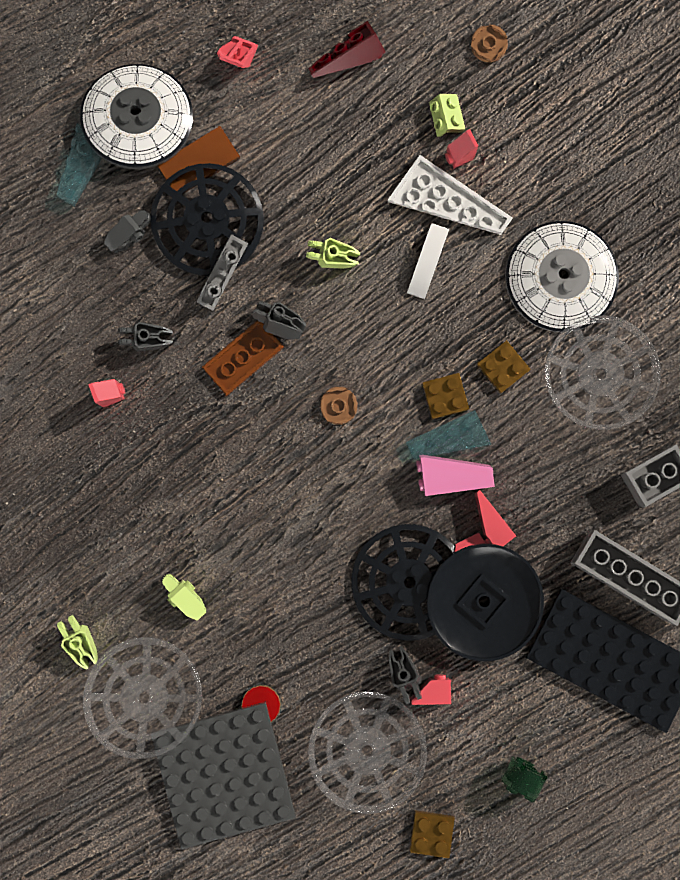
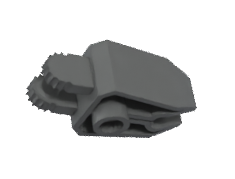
M140 210L134 216L129 214L123 216L108 232L104 242L105 245L114 253L127 250L144 237L146 233L144 228L151 222V215L145 210Z
M260 301L257 304V310L252 312V316L255 319L264 323L263 328L265 332L285 339H300L306 327V323L300 315L280 302L274 303L272 306Z
M138 322L134 328H118V333L133 334V339H120L118 344L133 346L137 352L161 349L173 343L172 340H162L159 338V336L173 334L172 330L163 326Z
M399 646L402 656L400 662L397 660L392 649L389 652L390 672L393 686L401 691L405 703L408 704L411 703L407 692L409 688L413 687L417 700L422 698L418 686L422 678L409 654L403 647Z

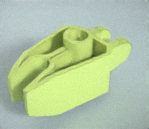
M332 238L324 242L308 241V246L320 249V253L307 252L306 257L317 260L321 268L344 269L359 264V262L347 257H358L360 255V252L350 245Z
M166 574L163 577L164 579H162V584L169 591L168 602L173 607L177 606L187 617L198 621L206 613V608L202 599L194 591L195 587L188 580L185 582L182 579L179 582L173 575Z
M71 615L68 617V621L73 630L68 631L62 621L57 623V627L63 636L61 646L77 665L87 670L89 663L85 656H88L96 665L98 661L97 649L88 626L79 625L75 617Z

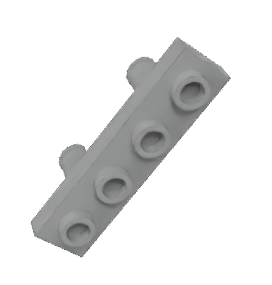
M232 234L230 235L196 301L197 303L212 311L214 310L248 243Z

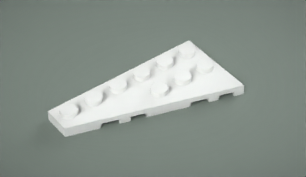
M419 155L388 199L389 203L499 235L504 232L512 220L511 216L421 155Z

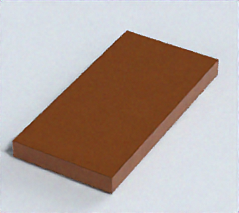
M218 126L181 149L170 160L158 165V168L167 180L177 171L188 166L211 163L227 167L240 159V156L221 126ZM203 168L204 178H209L221 170ZM196 170L180 175L170 183V187L178 191L185 184L197 180Z
M258 320L202 366L226 396L232 393L284 348L274 334L265 332L263 328L264 323Z

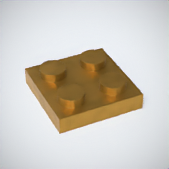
M507 340L477 363L479 369L500 394L531 370Z
M460 373L422 382L432 420L469 410Z
M415 810L410 853L450 858L454 816Z

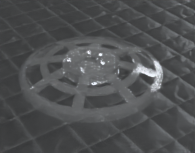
M592 316L574 322L558 335L546 357L545 382L553 403L568 419L586 428L611 430L634 422L650 408L659 390L661 366L654 345L638 327L618 317ZM592 323L611 324L607 335L596 334L585 338L580 327ZM618 326L631 332L641 341L643 346L632 351L625 342L615 338ZM573 331L577 342L567 351L564 359L554 356V351L567 334ZM605 341L603 350L591 352L587 343ZM612 344L619 346L627 355L618 359L614 354L610 353ZM580 347L585 357L580 364L570 362V357ZM647 352L653 369L652 384L640 381L641 369L637 358ZM629 362L633 364L634 380L624 377L623 366ZM551 363L561 366V382L564 390L557 394H554L550 381ZM567 369L577 372L578 382L570 387L566 378ZM597 369H602L605 372L604 379H599L596 376ZM620 386L632 387L629 394L620 401L615 393ZM583 389L590 395L588 405L577 399L573 393ZM638 389L650 391L644 404L636 413L630 416L624 406L633 399ZM568 396L575 405L586 410L585 420L582 421L571 415L559 401ZM608 396L614 405L606 408H596L597 398ZM618 411L623 418L622 421L612 424H592L594 413L606 414Z
M149 637L123 641L104 653L89 673L83 694L85 719L97 741L117 755L134 759L160 756L178 746L193 729L202 704L200 677L189 657L175 645L158 638ZM143 644L142 657L130 659L122 665L113 658L115 654L128 647ZM151 645L165 647L176 653L180 658L172 666L160 658L151 657ZM107 662L114 672L107 681L104 693H92L95 679ZM143 663L142 674L131 677L126 672L128 667ZM151 663L161 665L168 671L159 679L151 675ZM185 663L190 668L194 677L197 694H185L184 683L178 673ZM120 676L126 684L122 688L121 694H112V686L117 677ZM172 677L175 678L178 684L179 694H168L165 684ZM147 692L150 696L149 701L142 704L139 697L142 693ZM91 701H103L105 715L110 725L102 732L99 731L93 719ZM110 702H120L124 711L116 720L111 712ZM168 702L179 703L177 711L170 721L163 712ZM185 702H196L193 717L185 731L181 734L175 727V724L182 715ZM129 718L138 721V734L129 732L121 726ZM158 718L164 725L162 729L146 734L147 722ZM117 731L127 738L137 740L136 752L120 749L110 743L107 738ZM168 731L175 738V741L162 749L144 753L146 740L158 738Z
M356 692L333 702L318 718L309 740V766L320 790L336 805L356 813H381L403 803L418 787L427 763L426 739L415 715L399 700L379 692ZM362 697L383 699L379 710L369 708L354 710L350 700ZM390 703L404 711L414 726L403 730L400 724L386 713ZM343 704L347 714L338 720L332 730L320 728L328 714L337 706ZM368 714L376 715L373 726H361L357 716ZM385 719L391 723L397 730V733L386 736L380 730L383 720ZM351 720L354 730L348 737L337 734L340 727L346 721ZM418 734L421 748L418 767L407 762L409 754L407 737ZM317 735L328 739L326 748L328 764L318 769L314 753ZM333 741L344 745V756L336 760L333 759L332 754ZM402 741V759L391 755L390 744ZM366 745H370L373 748V753L369 756L362 753V748ZM388 763L397 766V771L385 781L381 771ZM348 764L355 771L351 782L337 768ZM404 770L414 774L415 777L409 786L399 796L392 799L388 787L399 779ZM332 771L337 780L349 788L345 800L333 793L323 782L321 776ZM362 775H374L378 785L361 786L359 782ZM356 791L362 793L381 791L385 803L370 806L357 805L352 802Z

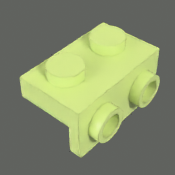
M439 94L429 102L437 137H441L445 133H461L466 130L457 94Z

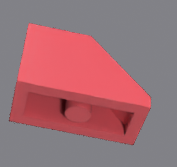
M470 129L447 146L445 158L448 164H452L454 169L475 158L478 144Z
M115 379L88 384L94 402L102 407L125 400L123 395L126 393L124 386Z
M436 674L434 678H429L419 688L422 695L421 699L417 700L415 695L410 698L412 705L451 704V680L446 678L444 674Z

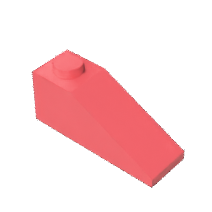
M478 490L475 492L483 535L486 538L484 541L486 544L505 546L516 535L484 494Z

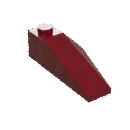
M368 21L347 34L349 38L345 42H338L331 54H324L308 68L313 78L370 63L382 57L386 51Z

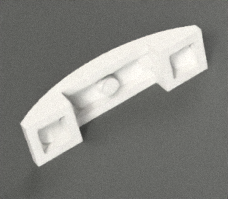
M431 223L407 294L425 299L449 232L448 228Z

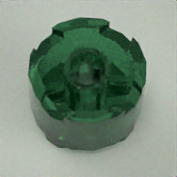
M512 756L502 776V782L507 785L506 789L513 794L520 793L528 801L535 802L548 775L543 770L538 772L534 767L535 764L523 758Z

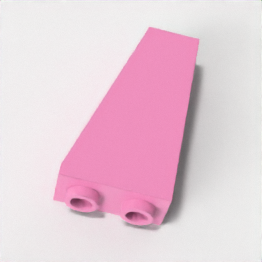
M419 455V461H416L417 471L421 472L422 477L419 480V489L423 491L425 496L495 487L493 468L487 464L428 455Z

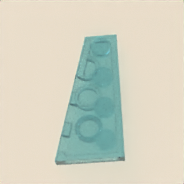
M78 123L75 128V136L71 142L70 154L67 156L66 168L62 174L56 195L59 199L74 207L102 160L88 144L81 125Z
M474 410L407 441L406 445L413 460L419 459V455L436 456L489 446L491 442Z

